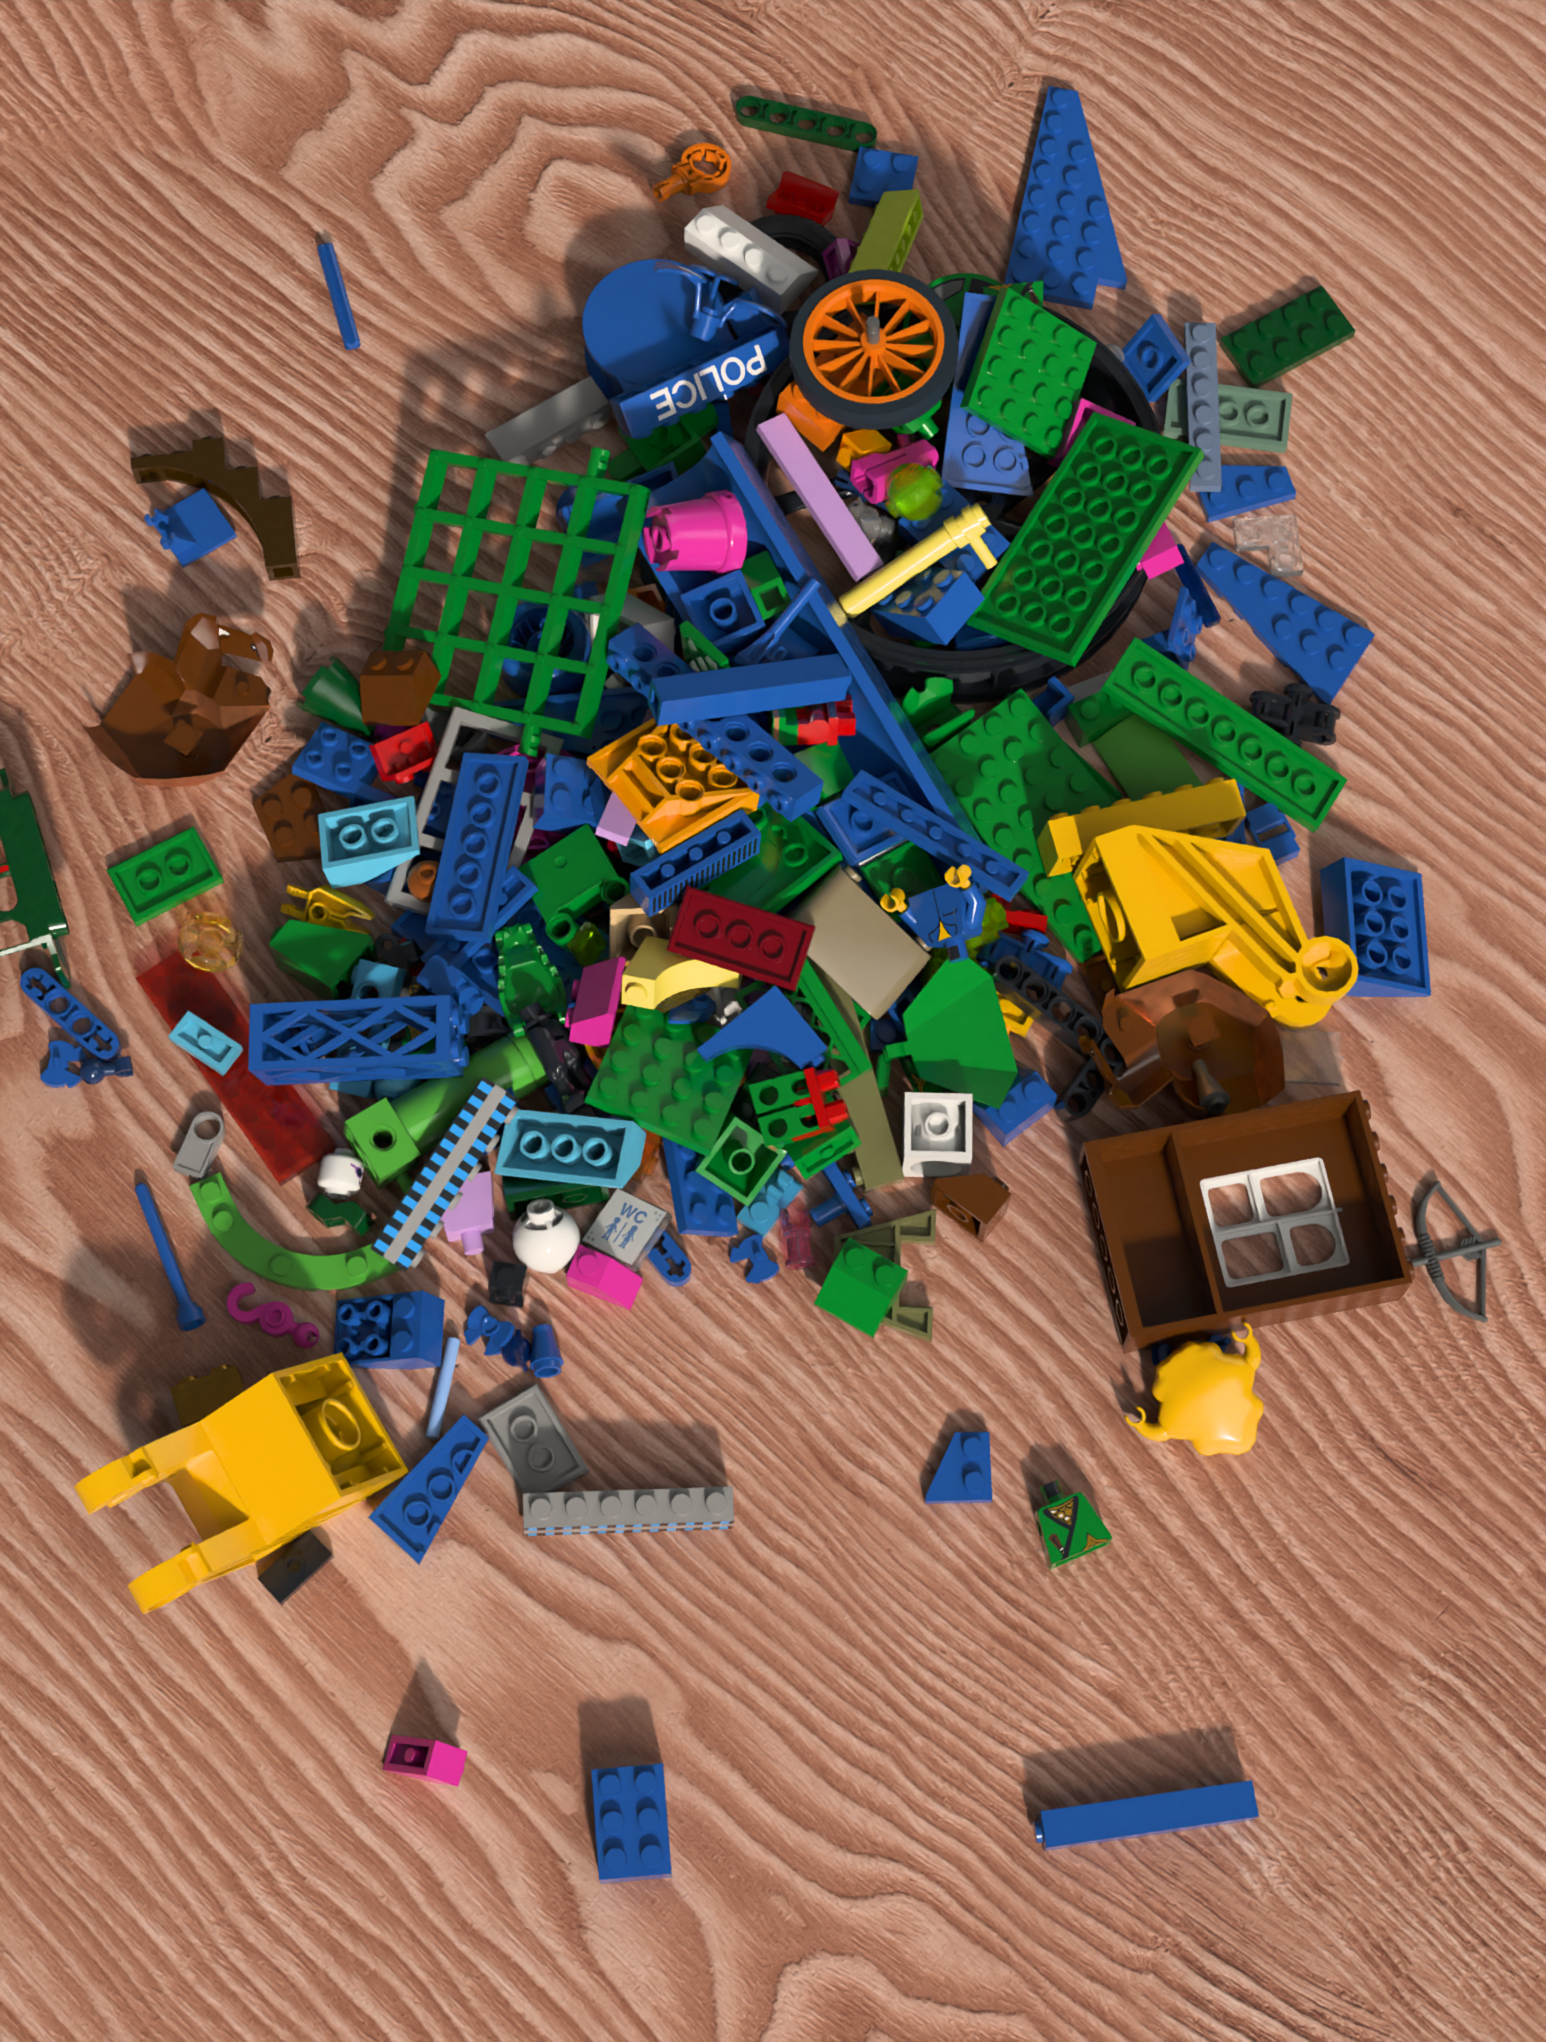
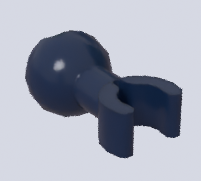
M121 1057L110 1063H102L97 1059H88L80 1066L79 1075L87 1084L95 1085L100 1083L106 1076H133L132 1062H130V1057Z

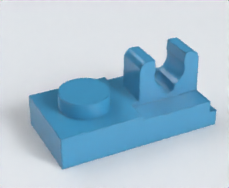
M777 1167L750 1205H745L737 1215V1221L755 1234L761 1235L764 1239L803 1189V1185L794 1180L793 1176L786 1171L780 1170Z

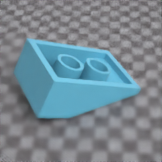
M414 796L318 814L322 869L332 889L365 883L420 854Z

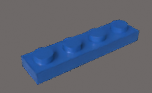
M514 865L505 874L493 935L538 891L535 884ZM438 939L420 959L426 965L432 956L438 955L450 965L459 969L485 943Z

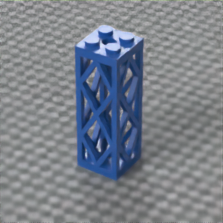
M451 995L250 1004L248 1070L267 1086L464 1077V1067L469 1065V1050L467 1046H464V1034L469 1033V1016L467 1013L464 1014L461 1006L457 1004ZM393 1023L370 1039L359 1034L373 1024ZM344 1025H354V1026L348 1028V1027H346V1026H344ZM408 1025L422 1032L421 1035L393 1053L378 1045ZM308 1027L283 1044L281 1043V1032L286 1028ZM322 1029L336 1036L307 1056H303L293 1050L294 1047ZM429 1040H435V1048L428 1053L407 1055ZM345 1042L356 1047L340 1058L320 1059ZM364 1053L370 1055L369 1057H360Z

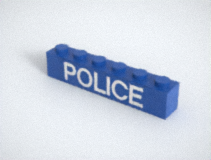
M771 323L609 399L622 434L635 440L643 439L651 435L652 429L660 425L666 427L677 423L680 420L679 416L683 414L700 412L707 408V403L715 399L721 401L734 395L733 391L740 387L749 388L761 382L760 378L768 374L773 375L777 367L789 355L790 341L786 330L779 324Z

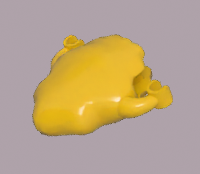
M1242 1322V1325L1247 1329V1335L1242 1339L1238 1338L1233 1330L1230 1331L1235 1341L1243 1342L1245 1345V1352L1242 1356L1237 1353H1223L1214 1342L1197 1343L1187 1341L1181 1345L1179 1349L1172 1352L1155 1367V1378L1152 1383L1151 1393L1159 1402L1158 1422L1154 1424L1147 1423L1145 1421V1412L1139 1406L1135 1407L1140 1411L1141 1419L1133 1423L1124 1414L1125 1421L1129 1425L1134 1426L1142 1436L1150 1440H1189L1194 1449L1199 1454L1205 1456L1219 1453L1240 1455L1250 1451L1256 1442L1258 1422L1264 1413V1403L1252 1390L1255 1371L1261 1361V1350L1258 1341L1252 1334L1251 1326L1246 1322Z

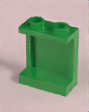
M831 1094L826 1096L828 1103L834 1101ZM847 1119L834 1124L835 1130L824 1132L817 1136L785 1145L784 1148L805 1180L862 1144Z

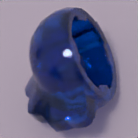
M516 1329L512 1338L501 1347V1355L505 1363L512 1367H519L525 1372L528 1371L527 1363L531 1359L532 1346L528 1339L522 1336L521 1329Z

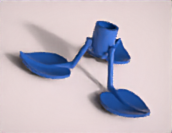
M657 261L655 263L654 274L658 272L681 274L696 286L695 305L692 315L694 320L689 335L712 343L717 328H723L727 318L737 308L755 309L767 313L784 330L786 329L787 324L784 318L775 310L765 305L735 298L721 318H718L720 312L711 308L719 282L724 280L738 285L739 281L734 277L722 272H716L707 266L690 264L689 268L699 271L710 281L714 280L707 305H702L700 310L702 283L706 284L707 280L697 273L666 261Z

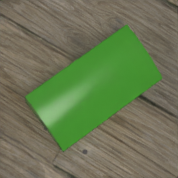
M1136 713L1111 728L1092 744L1127 798L1131 799V802L1142 800L1145 795L1152 792L1161 791L1162 795L1173 793L1176 788L1183 785L1192 784L1193 788L1204 786L1171 737Z

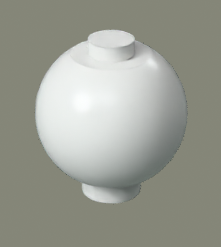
M537 1199L528 1204L527 1211L517 1220L513 1229L512 1243L517 1257L525 1266L538 1272L555 1273L573 1260L580 1245V1232L574 1218L567 1211L554 1206L551 1200Z

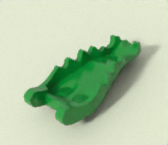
M517 923L515 926L503 927L501 930L495 931L496 946L499 952V1000L503 1014L515 1037L525 1035L523 1027L526 1024L518 1012L538 1001L546 1013L552 1012L553 1016L549 1019L556 1018L562 1025H565L568 1005L562 978L556 967L549 962L546 952H544L540 944H537L530 923Z

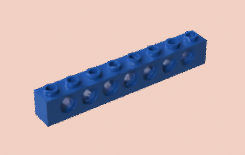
M638 622L609 640L606 663L614 672L624 677L637 692L642 693L647 698L651 678L696 673V671ZM746 714L677 723L682 731L691 735L701 744L705 751L714 755L724 764L727 770L736 774L753 792L758 793L777 813H781L790 822L819 803L824 781Z

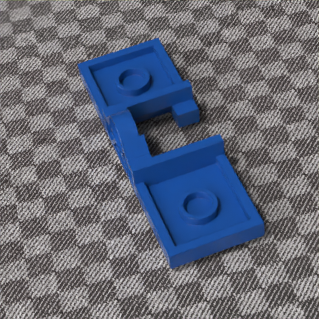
M321 722L292 766V774L350 799V808L399 799L371 786L379 775L368 746L372 743L324 722ZM419 770L415 776L414 785L424 790L430 771L423 773L422 770ZM441 781L424 829L425 833L445 840L457 785ZM423 790L417 798V800L415 801L416 810L420 802Z

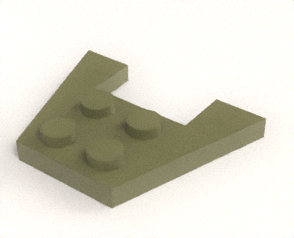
M936 1209L834 1236L833 1263L850 1237L901 1266V1243L935 1245ZM898 1295L882 1325L929 1343L932 1342L933 1307L899 1306Z

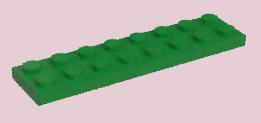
M1134 637L1100 689L1268 803L1270 802L1275 805L1281 812L1313 833L1321 825L1348 780L1137 637Z

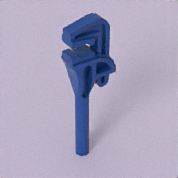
M811 576L770 629L749 647L738 652L733 660L745 666L785 661L789 656V651L787 648L778 647L779 638L820 587L821 583Z

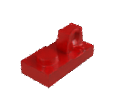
M992 893L989 904L985 909L982 929L1020 936L1024 929H1032L1044 935L1048 916L1041 915L1040 912L1032 909L1011 911V901L1008 902L997 894Z

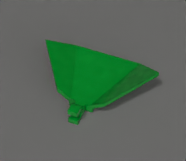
M947 958L902 1014L903 1034L906 1042L884 1046L882 1052L885 1062L909 1056L919 1079L954 1093L972 1094V1100L999 1110L1018 1070L993 977L970 958L956 963H949Z

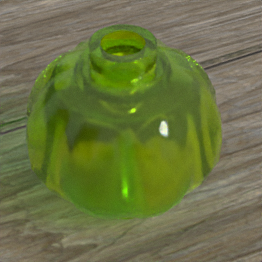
M920 463L901 464L887 478L886 491L888 500L885 502V506L895 518L902 516L910 521L931 518L941 507L943 501L941 487L944 486V483L936 470L930 465L924 467Z

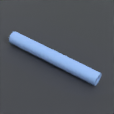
M448 1337L425 1435L428 1439L439 1440L461 1341L457 1338Z

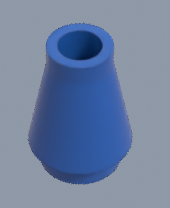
M542 1324L533 1327L530 1368L534 1370L536 1377H554L561 1373V1366L564 1364L555 1340L552 1326Z

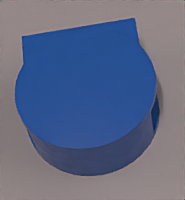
M641 260L614 270L604 277L593 289L586 302L582 318L585 361L589 376L593 378L608 401L615 396L735 341L728 330V318L723 328H717L712 343L689 335L694 320L692 315L695 305V284L684 275L673 272H658L654 274V266L657 261H666L687 268L705 278L707 282L706 284L702 283L700 310L702 305H707L713 285L702 273L689 268L685 264L671 260ZM717 290L711 309L719 311L718 318H721L725 313L722 308L725 303ZM740 387V388L734 390L733 392L736 393V392H739V391H741V390H743V389H745V388H744V387Z

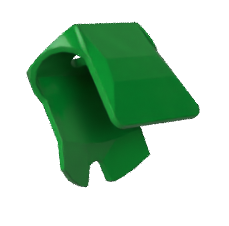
M927 677L925 688L921 692H917L913 687H910L900 706L929 754L971 724L975 713L974 709H969L962 713L950 702L953 693V680L945 677ZM939 726L937 729H935V730H933L932 732L928 733V731H929L932 727Z

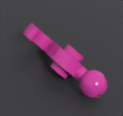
M241 1283L229 1292L227 1309L236 1322L243 1325H254L259 1322L263 1331L275 1338L290 1334L293 1336L294 1343L304 1349L311 1348L318 1342L320 1335L317 1326L309 1322L300 1324L295 1322L290 1307L285 1303L279 1301L260 1305L249 1312L241 1311L239 1309L240 1300L254 1294L256 1291L252 1283ZM311 1337H316L314 1342L309 1341Z

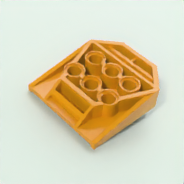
M652 718L587 757L586 764L588 767L595 771L611 792L614 791L637 820L636 823L657 847L660 855L667 853L741 809L747 815L757 810L760 795L753 792L736 774L727 770L724 764L714 755L705 751L701 744L687 732L682 731L677 723L657 726L655 719Z

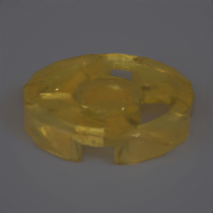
M200 912L195 915V918L186 919L183 922L177 938L178 949L184 959L195 968L207 972H221L231 968L239 961L244 947L243 934L240 929L237 932L230 925L232 920L227 916L216 912ZM195 926L198 931L192 929L191 927ZM218 927H222L229 934L224 935L223 932L218 929ZM223 946L235 951L233 957L227 962L219 954ZM198 950L203 953V956L193 957L191 955Z

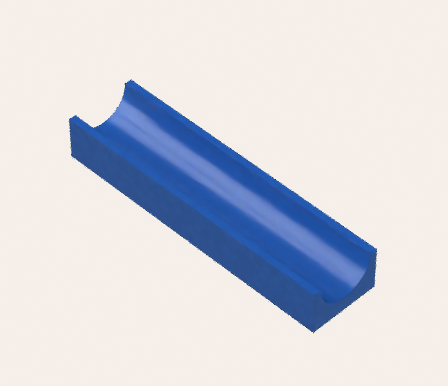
M719 431L710 437L712 445L697 464L675 480L651 492L646 514L653 506L700 499L708 492L727 489L733 493L742 507L746 520L748 539L744 560L767 550L791 601L811 576L821 583L820 587L789 624V627L809 644L819 649L822 655L839 653L845 666H848L851 671L852 682L848 686L846 694H851L852 712H855L856 717L855 735L838 736L837 740L854 777L861 769L877 779L896 770L917 804L982 843L740 442ZM622 497L613 503L622 519H624L629 497ZM653 517L644 519L638 543L649 564L644 546L643 531L644 527H652ZM659 563L650 564L684 622L688 620L691 624L692 622L680 595L725 576L714 575L709 571L658 572L655 569L660 567ZM778 618L765 623L766 628L768 629ZM738 652L723 653L728 658L731 668L745 666L733 660ZM766 711L746 714L769 734ZM817 744L782 746L790 753L795 754ZM818 809L808 810L801 815L839 850L816 814ZM907 839L893 846L892 848L884 851L883 853L875 856L874 858L866 861L865 863L861 865L857 864L852 867L862 877V879L858 883L861 885L863 891L866 892L878 905L879 903L877 902L876 898L871 892L869 886L867 885L866 881L861 875L859 869L860 867L868 864L869 862L884 855L892 849L909 841ZM926 851L944 883L947 884L945 873L951 866ZM842 854L843 860L840 864L845 868L849 864ZM978 883L982 895L990 891ZM904 921L898 923L908 934L910 933L914 937L917 935Z

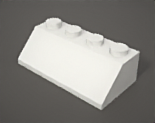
M723 205L703 208L684 228L686 251L715 271L728 274L739 281L737 286L744 291L755 285L764 304L780 315L818 275L816 268Z

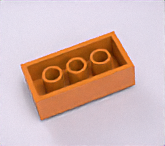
M861 313L860 317L867 328L866 321L868 317ZM853 321L848 326V328L852 329L853 331L861 335L859 329ZM838 336L834 341L848 340L842 338L841 336ZM821 353L815 361L817 366H820L846 354ZM900 357L905 361L908 360V357ZM856 364L826 376V379L838 388ZM889 364L887 365L891 373L896 369ZM864 369L847 392L867 397L870 371ZM881 370L874 371L872 392L886 379ZM795 379L779 394L776 413L779 415L785 413L794 428L821 451H824L848 427L825 417L811 406L799 390Z

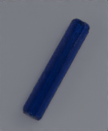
M1177 544L1184 563L1174 568L1183 586L1188 588L1191 598L1195 600L1196 610L1202 616L1204 626L1206 628L1216 626L1220 623L1221 616L1184 545Z

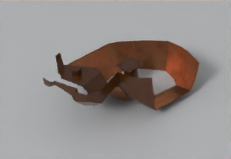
M199 612L185 622L174 662L153 652L127 653L136 675L100 725L82 727L99 750L115 766L140 784L160 787L198 786L210 781L227 769L269 710L270 705L268 701L272 693L270 687L264 683L261 677L228 666H221L222 656L228 653L260 662H271L274 652L271 641L257 632L250 635L220 625L217 616Z
M1190 969L1114 996L1115 988L1106 994L1102 1009L1103 1028L1126 1062L1128 1069L1122 1078L1115 1077L1093 1039L1086 1038L1085 1035L1077 1038L1083 1054H1090L1101 1073L1107 1097L1121 1109H1138L1171 1081L1180 1107L1194 1121L1246 1112L1261 1107L1285 1089L1283 1050L1280 1036L1270 1012L1240 991L1207 974ZM1198 1059L1204 1060L1209 1074L1215 1078L1231 1098L1229 1105L1219 1114H1208L1206 1109L1198 1106L1197 1077L1192 1067V1063Z

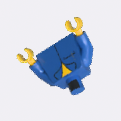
M961 865L957 870L952 866L945 873L947 884L908 898L909 903L905 904L903 902L905 894L900 888H894L890 892V896L884 894L880 900L884 910L888 912L898 910L897 915L923 940L927 947H946L949 963L961 962L969 958L965 941L981 935L982 921L987 902L979 890L978 883L968 879L971 875V868L967 865Z

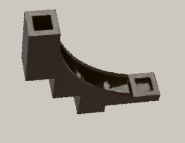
M207 436L200 440H192L193 451L191 452L179 450L171 454H144L140 457L131 458V469L137 484L172 481L199 489L205 488L208 493L213 494L235 509L250 525L263 548L265 568L269 581L301 578L296 516L291 496L276 495L263 499L262 483L257 467L239 466L229 470L228 451L223 437Z

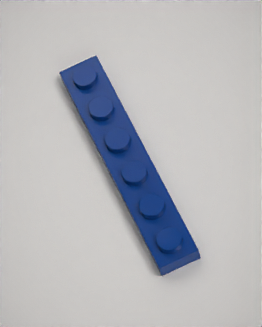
M862 769L843 791L842 800L951 867H955L956 870L961 865L969 866L971 868L969 878L1008 902L1014 898L1028 879L1029 872Z

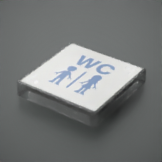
M616 1188L580 1241L585 1247L609 1256L626 1268L637 1272L673 1217L668 1211L621 1188Z

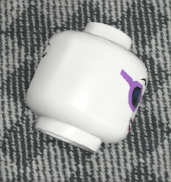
M337 1148L334 1153L323 1156L317 1185L324 1191L323 1194L326 1197L336 1200H349L351 1195L359 1192L364 1164L360 1159L354 1157L355 1152Z

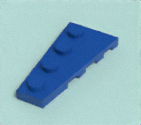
M465 1415L453 1425L368 1517L418 1565L421 1563L489 1439Z

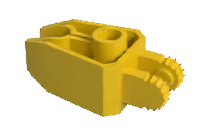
M293 884L287 885V893L306 899L307 903L305 909L291 903H282L281 912L302 919L301 922L370 934L371 930L354 924L351 921V916L367 920L375 918V914L362 902L337 889H332L327 884L319 886L314 890Z

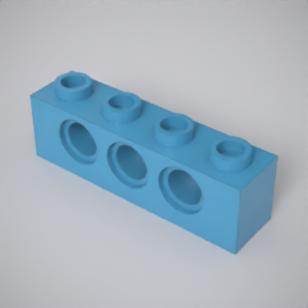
M360 959L359 965L354 967L351 975V984L354 986L351 998L348 997L347 1000L367 999V993L373 987L378 991V998L400 997L407 970ZM393 1023L373 1024L370 1033L365 1038L370 1039ZM344 1025V1026L350 1028V1027H352V1026H354V1025ZM390 1037L378 1045L388 1050ZM345 1042L336 1048L338 1049L336 1058L342 1057L356 1047ZM364 1053V1054L362 1055V1057H369V1056H370V1055H368L367 1053ZM375 1081L330 1083L329 1089L376 1099L373 1090Z

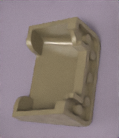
M838 863L784 917L816 926L808 956L866 1012L878 1020L931 959L932 953L929 950L932 947H927L918 935L914 937L902 929L863 891L858 883L862 877L850 865L844 868Z

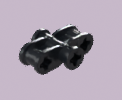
M1290 683L1284 687L1283 692L1285 696L1267 691H1254L1250 694L1249 700L1252 703L1250 714L1300 748H1302L1300 740L1318 745H1332L1336 742L1337 737L1334 731L1336 720L1340 719L1341 710L1333 705L1308 701L1312 697V689L1299 683Z

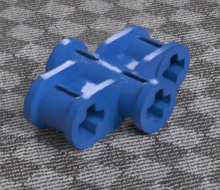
M1024 929L1022 931L1021 942L1001 932L987 930L984 935L986 941L980 954H977L975 957L982 968L986 966L987 971L1001 957L1013 955L1061 992L1066 976L1070 975L1073 971V966L1066 960L1042 951L1043 948L1048 946L1049 939L1042 933L1032 929ZM1000 966V975L1004 979L1010 980V971L1006 967Z

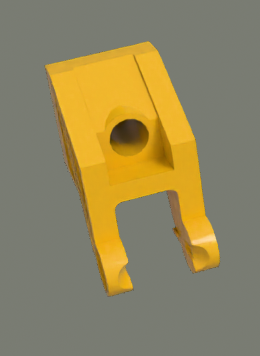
M1132 824L1094 837L1072 876L1121 994L1180 972L1206 965L1222 983L1240 991L1269 1011L1274 1022L1285 1029L1302 1031L1318 1024L1325 1017L1331 1005L1343 998L1357 980L1359 970L1357 958L1347 944L1340 939L1329 936L1308 940L1269 849ZM1317 967L1326 969L1328 973L1326 979H1322ZM1295 996H1299L1305 1001L1301 1002Z
M341 1352L269 1374L201 1421L138 1448L131 1454L103 1466L78 1482L74 1488L89 1515L106 1505L111 1508L142 1489L162 1482L169 1483L175 1490L202 1542L197 1545L194 1542L188 1544L180 1550L179 1554L148 1570L127 1585L142 1614H146L175 1600L198 1585L257 1562L304 1535L309 1530H313L376 1494L409 1471Z

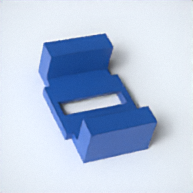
M1269 802L1246 813L1244 826L1249 830L1258 847L1270 850L1276 866L1298 857L1301 849L1294 839L1296 834L1284 813H1280L1275 805ZM1285 824L1287 831L1260 842L1257 835Z

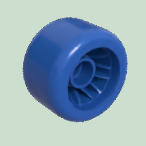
M525 601L518 604L507 647L538 652L549 606ZM569 610L557 657L589 663L592 644L588 625L579 612ZM504 659L501 676L513 692L526 698L534 665ZM554 669L548 696L575 693L584 684L585 675Z

